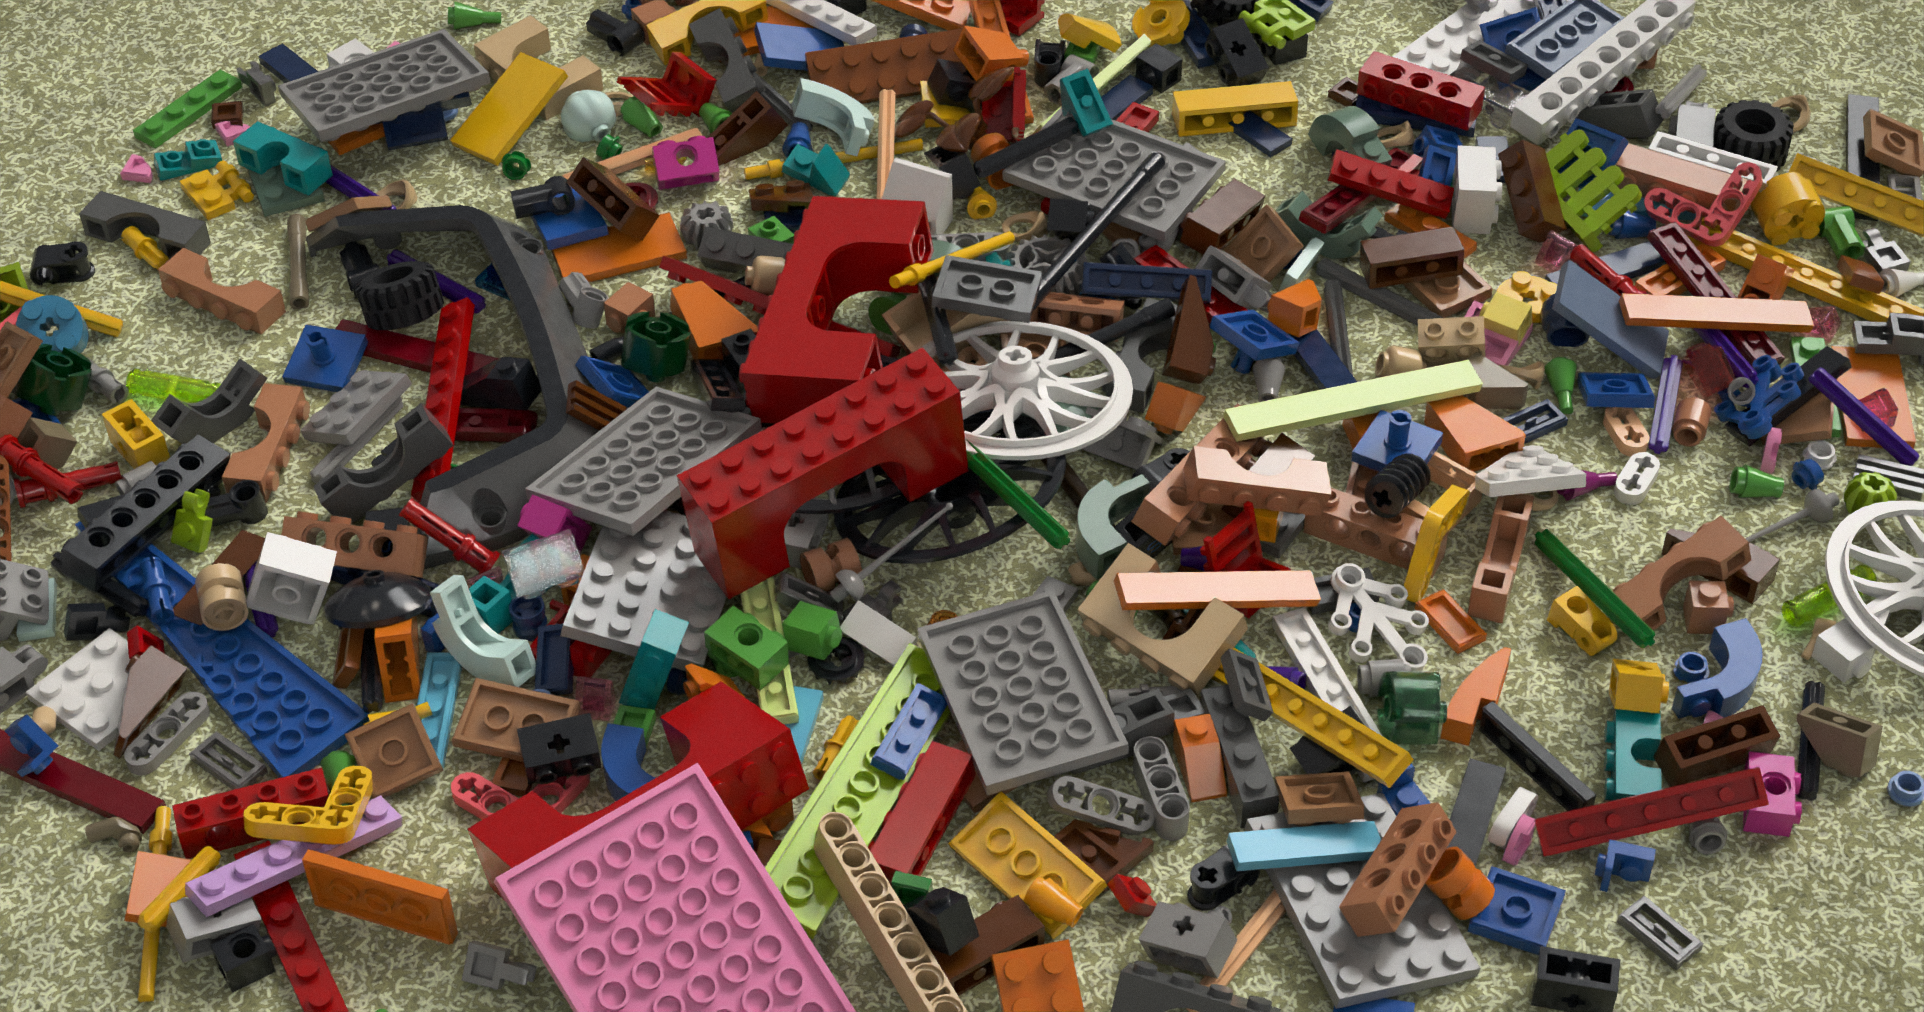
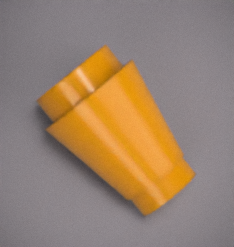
M1040 876L1037 877L1029 887L1024 898V902L1030 906L1033 913L1062 924H1067L1072 928L1077 924L1084 911V907L1079 905L1051 878L1045 880Z

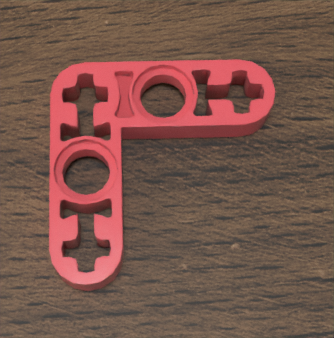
M1745 162L1738 165L1709 210L1663 188H1655L1646 194L1644 199L1645 209L1651 218L1665 225L1676 222L1686 235L1712 247L1720 246L1729 239L1760 190L1763 183L1762 172L1755 163ZM1750 173H1753L1754 181L1748 180L1743 187V194L1739 191L1743 184L1741 176H1748ZM1663 198L1665 205L1673 209L1671 217H1669V209L1663 206L1655 209L1653 201L1659 202ZM1728 198H1737L1741 203L1739 208L1734 211H1726L1723 209L1722 204ZM1686 210L1693 211L1696 214L1695 220L1689 224L1679 222L1678 216L1681 212ZM1704 217L1705 225L1714 229L1719 225L1721 234L1714 233L1713 236H1710L1709 229L1701 225L1702 218Z
M473 772L462 773L451 782L454 802L481 820L493 814L487 811L491 804L501 802L507 806L519 799ZM572 774L568 779L567 776L559 777L554 782L538 784L532 791L541 798L547 795L559 797V800L550 806L559 813H562L588 786L590 774L579 777ZM475 787L476 794L468 790ZM463 788L468 789L466 792L462 793Z

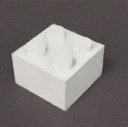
M1459 145L1457 147L1452 181L1454 197L1452 198L1451 209L1452 227L1454 226V229L1461 233L1490 234L1492 223H1497L1499 207L1495 205V201H1501L1502 182H1497V179L1501 177L1502 163L1501 160H1496V147Z
M267 532L247 594V607L304 624H314L330 582L337 551Z

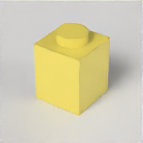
M1496 292L1490 302L1486 301L1479 316H1484V328L1514 339L1520 345L1532 324V305Z

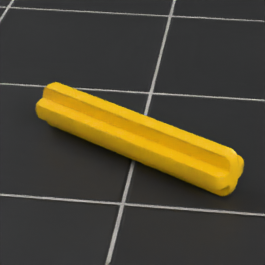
M211 846L204 847L141 912L138 925L149 933L155 932L168 918L170 903L187 897L185 895V883L213 871L220 862V853Z

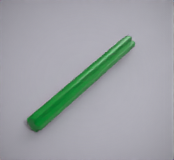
M969 442L977 453L972 454L966 450L968 467L1055 549H1061L1063 545H1068L1070 542L1069 532L987 455Z
M1545 529L1542 532H1536L1534 544L1638 647L1645 648L1647 645L1652 646L1655 643L1653 639L1655 632L1550 530Z

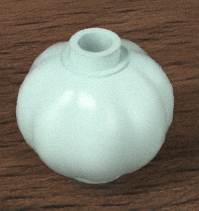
M587 89L572 93L566 99L565 105L561 110L563 130L568 137L575 141L586 142L596 140L600 142L605 135H610L616 121V112L611 99L605 93L597 90Z

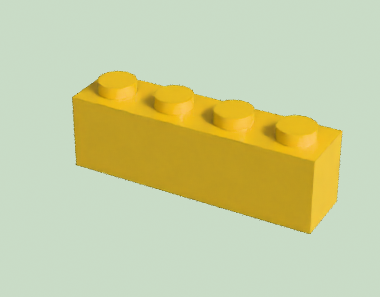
M1291 81L1173 92L1172 116L1178 137L1234 132V127L1228 123L1232 120L1235 124L1242 123L1244 121L1243 114L1249 110L1276 128L1297 126L1298 98Z

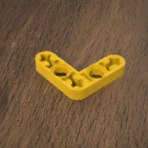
M1451 485L1427 511L1420 527L1404 582V587L1408 591L1406 600L1415 603L1421 600L1426 593L1442 538L1462 516L1469 499V490Z
M349 766L342 769L336 778L324 807L269 802L252 804L244 810L245 832L252 837L332 845L347 843L354 837L373 792L372 772L364 766ZM347 803H351V804H352V805H346V806H342V805H341V804H347ZM297 822H306V823H304V824H297V825H294V824H293V823H297Z

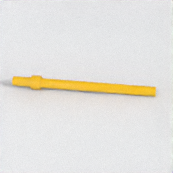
M921 138L894 143V155L923 150ZM878 145L860 148L857 156L846 154L845 151L836 152L835 154L843 164L878 158ZM780 159L767 161V164L746 167L744 168L745 179L749 180L770 176V179L783 177L782 166L785 161L781 162Z
M1008 231L948 255L973 259L1012 244L1015 241V236L1012 232ZM945 256L922 265L915 263L905 267L903 272L890 277L889 283L891 287L896 289L907 284L913 286L923 282L927 276L941 271Z
M160 806L156 809L154 829L150 832L149 849L154 854L167 855V852L172 849L173 833L170 831L171 809L166 806ZM161 927L152 933L144 929L138 992L139 1002L154 1001Z

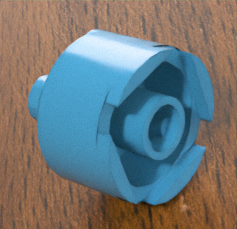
M45 295L29 300L22 306L16 321L17 327L43 340L41 344L52 345V351L62 352L63 347L78 353L84 351L88 343V327L72 302L59 296ZM52 326H56L58 330L53 331V336L49 337L46 331L51 330Z

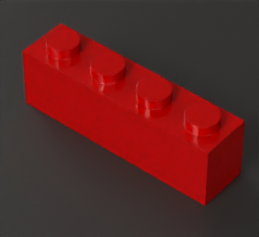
M932 741L926 753L919 755L911 780L902 785L898 795V803L893 812H887L882 823L880 835L868 847L891 886L895 871L917 876L922 875L976 776L971 754Z

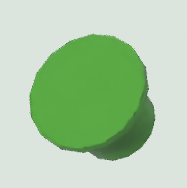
M896 292L890 296L876 297L868 308L872 325L881 332L893 335L882 314L907 298V296Z

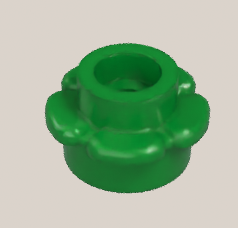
M609 134L605 135L597 147L596 155L605 160L621 154L623 146L619 144L621 141L620 137L616 136L614 138Z
M513 151L511 154H505L502 158V171L511 180H520L531 170V162L528 158H525L522 152ZM514 163H518L519 167L514 166Z

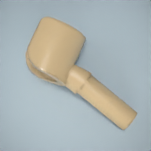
M1821 617L1816 619L1810 641L1801 655L1802 658L1809 661L1817 636L1835 625L1836 621Z

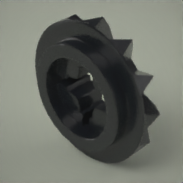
M847 637L841 638L839 645L833 648L825 660L807 657L809 671L814 673L816 680L824 678L829 685L834 680H841L845 684L847 678H857L859 670L864 668L865 660L862 647L856 641ZM832 653L841 661V666H835L831 662Z

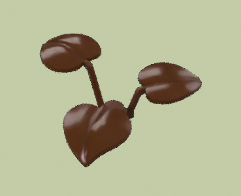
M1014 67L993 70L975 82L968 93V97L973 100L972 104L975 113L966 114L954 124L949 125L935 113L930 112L934 106L932 101H920L906 109L895 123L894 137L902 138L909 136L917 131L926 119H933L945 128L936 139V144L939 148L956 152H968L969 149L971 152L976 141L987 135L985 130L988 126L984 122L980 110L981 101L989 100L1001 89L1013 73Z

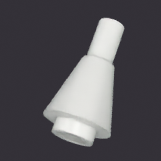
M1885 268L1879 274L1885 282L1881 292L1893 297H1898L1919 285H1924V272L1914 273Z

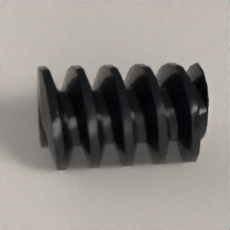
M1412 453L1396 456L1366 484L1364 491L1365 501L1370 510L1382 518L1397 516L1400 511L1408 506L1429 485L1431 475L1428 465L1420 456Z

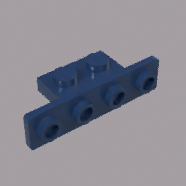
M466 91L455 95L448 101H437L426 105L420 111H409L398 115L394 120L380 121L375 124L383 123L388 150L449 140L443 111L471 106V97L469 92Z

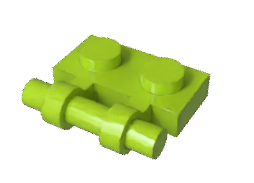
M1259 0L1254 3V13L1250 14L1244 10L1238 17V19H1244L1251 33L1259 34L1264 43L1269 46L1274 45L1278 49H1282L1286 45V39L1282 36L1286 35L1293 41L1315 30L1316 23L1314 18L1289 0ZM1268 22L1272 26L1268 27L1265 23Z

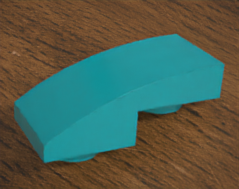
M200 139L197 141H185V151L154 153V165L160 181L210 169L222 161L216 140Z

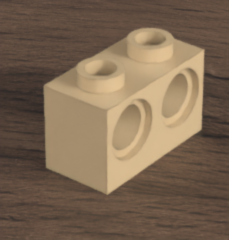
M1484 316L1418 319V349L1422 356V362H1425L1427 367H1434L1464 361L1475 352L1486 357Z

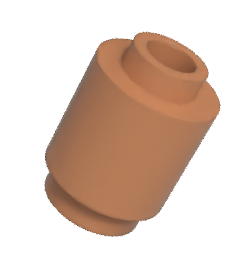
M1694 397L1685 398L1680 401L1672 426L1674 438L1679 444L1692 447L1699 444L1705 438L1711 416V408L1707 402Z

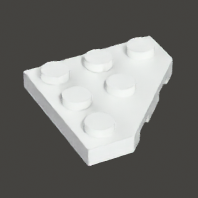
M1535 445L1525 446L1523 451L1510 452L1475 475V489L1488 497L1586 487V473L1575 468L1573 463L1564 462L1558 458V455L1550 454L1544 451L1543 447Z
M107 629L26 691L28 700L38 707L47 706L53 709L58 722L100 751L113 741L117 735L123 692L128 677L125 669L131 660L128 654V641L112 629Z

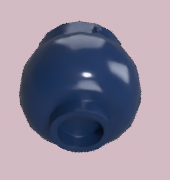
M1552 294L1544 301L1540 311V322L1548 342L1554 346L1578 347L1585 344L1589 340L1590 335L1552 309L1555 294Z

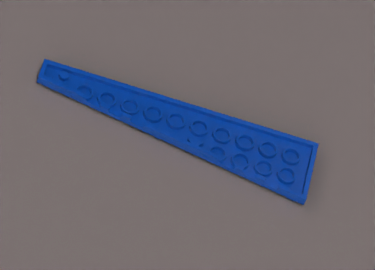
M81 521L75 524L77 532L80 534L85 527ZM150 544L120 570L114 578L119 584L144 598L142 591L144 579L139 566L140 562L150 557L151 567L155 568L153 557H159L163 562L165 579L171 585L170 601L173 609L195 584L196 578L153 544ZM150 606L146 609L147 614L145 616L278 778L313 769L330 752L338 750L348 742L345 736L346 733L364 726V723L370 721L367 715L369 713H366L360 706L250 620L246 619L240 626L234 629L218 631L208 628L204 623L200 626L177 616H174L170 622L164 623L162 612L159 613L161 624H157L151 619Z

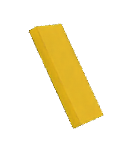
M520 52L450 139V142L453 146L498 166L503 156L511 150L568 78V75L561 68Z
M1002 791L948 843L952 850L1008 900L1019 895L1024 901L1029 887L1040 876L1045 880L1051 878L1085 910L1107 887L1105 880ZM1034 913L1045 926V933L1052 939H1055L1068 927L1067 924H1062Z

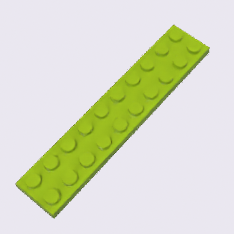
M911 643L908 644L765 866L766 871L811 939H814L840 897L839 892L814 851V842L821 818L830 812L845 814L852 820L867 847H869L881 830L887 812L892 811L897 804L902 785L911 780L918 759L917 757L905 779L899 780L870 765L872 758L917 683L943 695L924 650ZM948 705L919 755L926 753L931 742H935L951 716Z

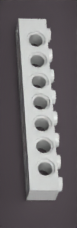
M1646 0L1514 105L1510 127L1538 146L1547 138H1553L1567 122H1573L1579 112L1587 106L1591 107L1594 105L1600 95L1605 91H1611L1625 75H1631L1641 62L1651 59L1656 50L1663 45H1668L1682 29H1688L1695 18L1693 12L1696 1Z

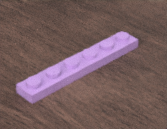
M380 795L369 800L354 837L347 843L332 845L280 840L185 883V895L206 917L211 916L304 873L305 869L302 858L308 849L339 857L393 832L402 826V816Z

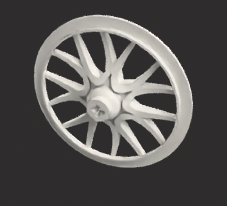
M1015 321L990 322L952 334L955 343L966 340L988 363L978 366L956 359L954 361L955 364L952 366L944 364L950 370V372L944 373L957 389H966L960 391L963 420L979 411L994 409L990 417L972 433L964 431L966 450L972 454H976L977 451L969 442L990 459L1035 460L1064 455L1090 446L1103 439L1123 421L1129 412L1132 403L1133 385L1127 367L1110 348L1088 335L1058 325ZM1012 332L1007 347L1000 350V352L977 337ZM1021 333H1033L1052 337L1045 352L1036 359H1032L1030 350L1018 346ZM1059 339L1087 350L1081 354L1054 359ZM934 340L922 346L931 358L935 355L938 357ZM1096 359H1099L1108 369L1107 372L1091 377H1058ZM1113 381L1114 390L1111 397L1089 392ZM1055 402L1103 409L1093 418H1087L1067 411ZM1021 413H1024L1034 418L1047 436L1017 439L1013 422ZM1055 424L1072 429L1058 433ZM1001 428H1003L1006 438L990 437Z
M1906 500L1875 503L1851 513L1833 532L1825 554V573L1828 586L1844 617L1870 645L1899 666L1924 678V652L1912 646L1924 639V534L1910 517H1924V502ZM1897 517L1920 558H1914L1894 545L1880 530L1876 521ZM1866 527L1880 553L1851 544L1856 534ZM1849 556L1885 574L1898 578L1902 582L1883 583L1854 576L1850 573ZM1858 591L1875 598L1881 595L1890 597L1868 608ZM1902 609L1920 610L1922 623L1903 638L1894 634L1877 618L1878 615L1890 610V613Z

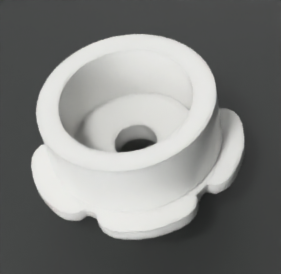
M1824 440L1810 442L1802 453L1803 457H1805L1804 461L1812 459L1819 464L1822 470L1830 469L1837 460L1834 446Z

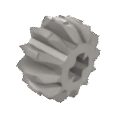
M704 200L703 204L692 203L691 208L684 209L680 230L686 240V244H694L696 250L699 249L705 226L732 232V228H734L733 218H731L727 206H719L718 201L710 204Z

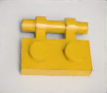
M223 160L217 163L216 169L219 173L212 175L206 169L179 181L181 189L207 220L236 209L234 201L239 198L245 203H249L254 199L249 183L245 179H240L238 170ZM226 184H229L231 186L230 188L225 190L222 188V186Z

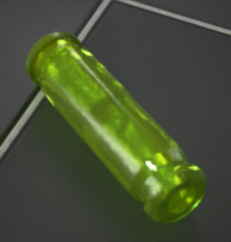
M137 368L132 369L126 379V387H128L130 394L135 395L139 393L141 396L166 400L169 394L186 403H196L208 398L221 385L218 382L210 383L207 380L149 370L141 371Z
M1860 564L1855 569H1850V573L1854 576L1877 582L1875 572L1865 564ZM1825 581L1795 596L1792 600L1785 601L1781 610L1784 619L1791 626L1799 627L1804 622H1809L1838 606L1829 589L1828 582Z

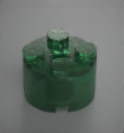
M1387 671L1383 673L1378 688V697H1384L1383 709L1377 708L1378 724L1383 737L1396 745H1436L1438 743L1439 723H1445L1447 720V704L1445 701H1440L1441 676L1439 672Z

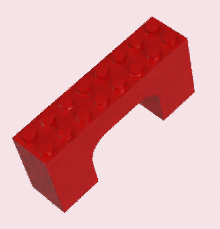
M812 197L808 209L803 211L800 229L795 231L792 249L786 253L783 271L777 275L774 293L768 297L765 315L759 319L757 335L754 340L750 341L746 362L742 363L739 369V380L741 383H744L746 390V406L750 408L752 416L760 418L763 423H778L883 368L876 334L828 331L837 307L846 298L865 291L919 293L920 288L918 284L913 286L907 284L895 289L891 287L889 279L891 276L903 272L907 266L915 263L922 265L931 260L934 249L925 201Z
M922 347L676 475L694 553L726 597L731 599L789 568L784 530L793 513L807 501L863 471L879 464L909 502L969 471L960 391Z
M720 681L660 716L676 766L611 805L594 813L569 816L559 813L535 792L531 791L467 828L490 887L504 900L494 883L496 877L696 763L702 768L740 830L745 829L809 790L790 728Z

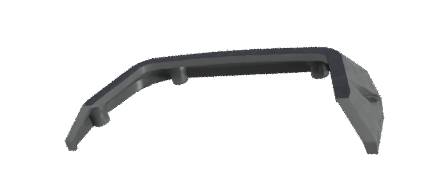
M463 205L353 212L336 216L306 237L311 257H315L316 251L369 238H373L374 244L380 249H393L400 245L402 241L401 232L472 231L481 242L511 300L522 327L537 372L547 417L546 421L539 428L426 481L420 504L464 535L467 533L475 535L476 541L490 551L519 542L529 536L527 532L517 526L520 521V512L523 506L529 502L525 488L599 431L566 413L569 383L577 380L594 390L596 389L575 365L580 356L588 355L543 249L542 242L536 239L529 231L511 221L480 209ZM418 528L417 534L428 536L425 532ZM428 536L424 569L456 561L452 556L453 552Z

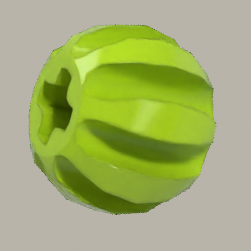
M1863 472L1856 475L1853 480L1848 482L1844 491V502L1849 514L1875 503L1897 501L1894 484L1889 478L1882 476L1878 472Z

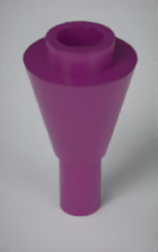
M1581 470L1586 473V487L1556 491L1558 494L1563 495L1566 501H1569L1598 487L1613 486L1616 484L1618 477L1615 472L1597 474Z

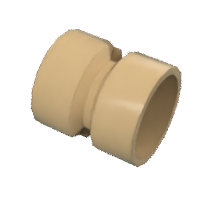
M222 563L209 565L202 569L196 576L195 585L203 623L208 628L218 631H226L240 626L247 619L249 613L240 571L235 566Z

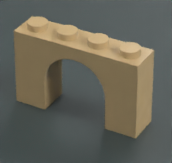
M530 15L475 43V59L489 72V76L496 83L520 52L536 58L551 50L548 28ZM584 55L559 67L565 70L568 78L538 115L548 120L560 114L566 99L576 91L587 89L603 91L601 68Z
M1128 543L1077 609L1083 621L1081 625L1091 635L1097 638L1103 635L1111 640V646L1121 654L1127 656L1131 653L1139 658V663L1149 672L1156 674L1159 671L1169 677L1168 682L1172 686L1180 690L1191 688L1194 694L1198 696L1221 666L1220 657L1228 649L1233 650L1247 631L1248 626L1244 614L1214 597L1193 626L1184 634L1168 640H1157L1143 635L1134 627L1136 610H1122L1113 580L1117 573H1161L1155 559Z

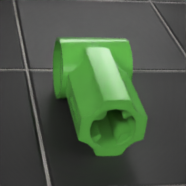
M1850 206L1826 208L1825 217L1819 226L1821 233L1819 237H1826L1837 259H1840L1841 255L1857 259L1864 254L1865 246L1854 228L1855 218Z

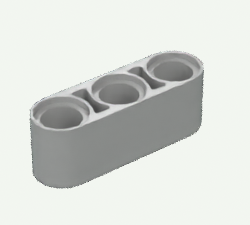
M1153 736L1140 738L1135 743L1133 752V774L1142 798L1152 806L1155 817L1153 826L1158 836L1169 841L1179 840L1188 831L1189 801L1164 741Z

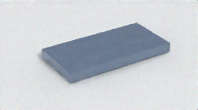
M1568 0L1506 45L1505 53L1528 64L1529 69L1547 80L1623 20L1624 17L1598 0Z
M1568 260L1561 267L1552 309L1649 378L1656 379L1660 376L1669 331L1664 327L1626 325L1619 304L1621 296L1572 261Z

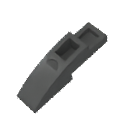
M1889 313L1887 322H1853L1851 332L1855 353L1918 355L1919 364L1924 365V316Z
M1159 688L1124 701L1111 709L1128 742L1129 754L1070 772L1072 775H1076L1133 756L1134 745L1140 738L1146 736L1159 738L1174 732L1175 719L1207 714V711L1191 688L1163 696Z

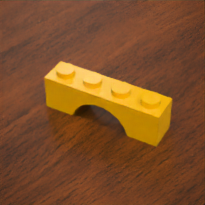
M766 0L697 1L647 24L649 42L664 65H668L672 52H681L686 57L691 55V44L695 37L689 26L690 23L720 8L725 18L731 16L737 28L745 31L754 27L756 22L763 23L769 20Z

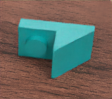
M1088 68L1060 79L1063 116L1073 115L1075 121L1078 122V128L1082 137L1109 128L1113 124Z
M797 144L782 166L783 173L797 180L804 181V183H810L811 187L835 197L850 178L849 171L828 144L823 146L819 154Z

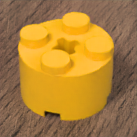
M1791 172L1768 180L1766 182L1768 187L1761 193L1758 191L1751 202V208L1773 246L1783 245L1789 239L1800 237L1812 239L1820 232L1819 226L1825 217V207L1810 179L1803 178L1800 173Z

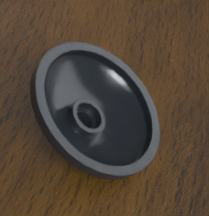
M371 570L365 572L363 576L349 581L333 593L325 604V616L330 623L344 628L365 629L392 625L408 620L426 610L432 602L431 589L421 580L396 572Z

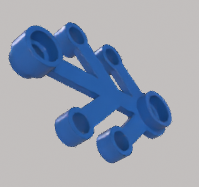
M1770 355L1757 358L1752 363L1759 379L1755 385V396L1750 403L1741 405L1750 408V410L1742 412L1736 409L1728 396V386L1730 383H1727L1719 388L1718 394L1722 402L1714 408L1719 421L1737 423L1741 433L1746 434L1749 439H1757L1769 433L1772 429V415L1801 395L1796 382L1804 377V373L1799 363H1791L1781 369L1777 360L1771 358ZM1782 375L1783 378L1769 388L1770 383L1774 382ZM1739 388L1733 392L1735 396L1741 393ZM1780 395L1777 399H1775L1773 402L1767 405L1770 401H1772L1774 398Z

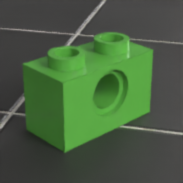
M732 606L704 632L705 647L708 649L707 655L760 691L789 664L788 642L779 632L771 631L760 624L752 614L744 613L735 606Z

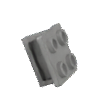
M1087 407L1085 413L1093 418L1103 408L1096 410ZM1129 416L1128 421H1126L1127 417H1125L1111 433L1092 445L1082 448V450L1137 470L1142 465L1147 464L1154 443L1162 445L1164 439L1155 434L1157 428L1148 425V422Z
M0 559V641H4L9 638L18 620L46 625L49 620L47 570Z

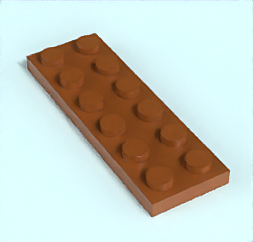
M963 28L805 52L808 77L811 81L827 85L849 95L861 104L879 101V92L882 89L894 90L896 93L895 98L921 95L920 81H928L937 59L961 62L953 49Z

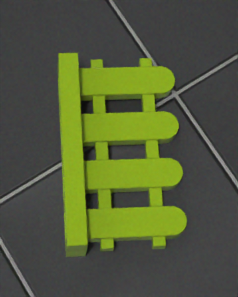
M1575 130L1569 135L1563 133L1559 137L1561 142L1546 153L1552 178L1554 179L1565 224L1594 253L1603 247L1597 236L1602 232L1607 235L1612 230L1610 227L1612 223L1627 211L1632 214L1638 208L1635 204L1641 200L1642 193L1635 184H1628L1620 190L1617 186L1624 179L1621 169L1613 165L1602 171L1600 167L1605 164L1606 155L1602 149L1597 147L1584 153L1583 149L1588 145L1589 138L1583 130ZM1576 156L1578 160L1560 174L1558 170ZM1592 174L1596 176L1579 192L1575 190L1576 187H1578ZM1610 192L1613 194V196L1609 200H1607L1603 205H1601L1597 210H1594L1592 208L1607 194H1609ZM1569 195L1571 198L1565 202L1563 198ZM1586 213L1588 217L1582 220L1580 217Z

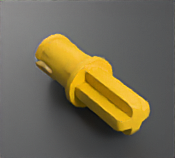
M129 226L122 232V241L134 250V255L139 260L144 259L157 270L169 260V257L157 247V242L153 238L146 237L137 227Z
M847 715L843 718L832 739L826 740L824 744L825 751L813 770V775L816 779L821 780L859 722L853 716Z

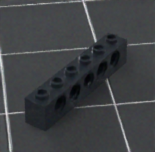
M198 434L188 443L181 444L174 455L165 462H160L149 476L144 480L137 481L130 492L121 499H116L98 519H92L79 535L65 542L61 549V572L94 592L99 590L174 525L176 510L183 509L182 498L185 491L195 494L196 489H201L209 492L223 482L222 475L230 460L231 453Z

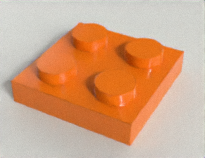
M1069 939L990 956L1002 1012H1084Z

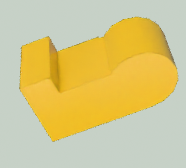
M1578 586L1554 599L1547 621L1555 628L1561 627L1572 639H1575L1577 645L1589 656H1594L1615 643L1617 631L1614 624Z

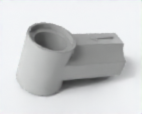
M1074 54L1069 55L1062 64L1061 72L1044 86V95L1047 96L1050 102L1057 105L1062 104L1060 79L1087 68L1093 79L1100 73L1099 66Z
M571 272L570 275L562 278L559 287L574 309L572 319L582 327L598 328L604 312V302L608 299V295L592 287L582 273Z

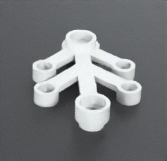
M1345 563L1337 567L1332 573L1331 585L1338 593L1336 610L1328 623L1329 630L1338 636L1345 635L1349 631L1352 619L1348 614L1352 599L1361 609L1356 639L1352 642L1349 649L1350 658L1358 663L1366 662L1369 659L1373 650L1370 641L1374 626L1396 654V659H1403L1404 665L1411 667L1412 675L1421 673L1428 659L1425 649L1418 644H1406L1389 622L1404 624L1407 631L1414 635H1420L1426 630L1429 619L1424 612L1419 610L1411 612L1400 609L1408 597L1407 589L1400 584L1389 585L1366 579L1362 568L1353 563ZM1393 593H1394V594H1397V595H1399L1401 598H1400V599L1395 598V597H1393L1391 594H1393ZM1368 594L1384 597L1387 605L1374 602ZM1412 620H1417L1422 625H1416L1412 622ZM1335 621H1341L1345 626H1340ZM1356 648H1362L1366 653H1360Z

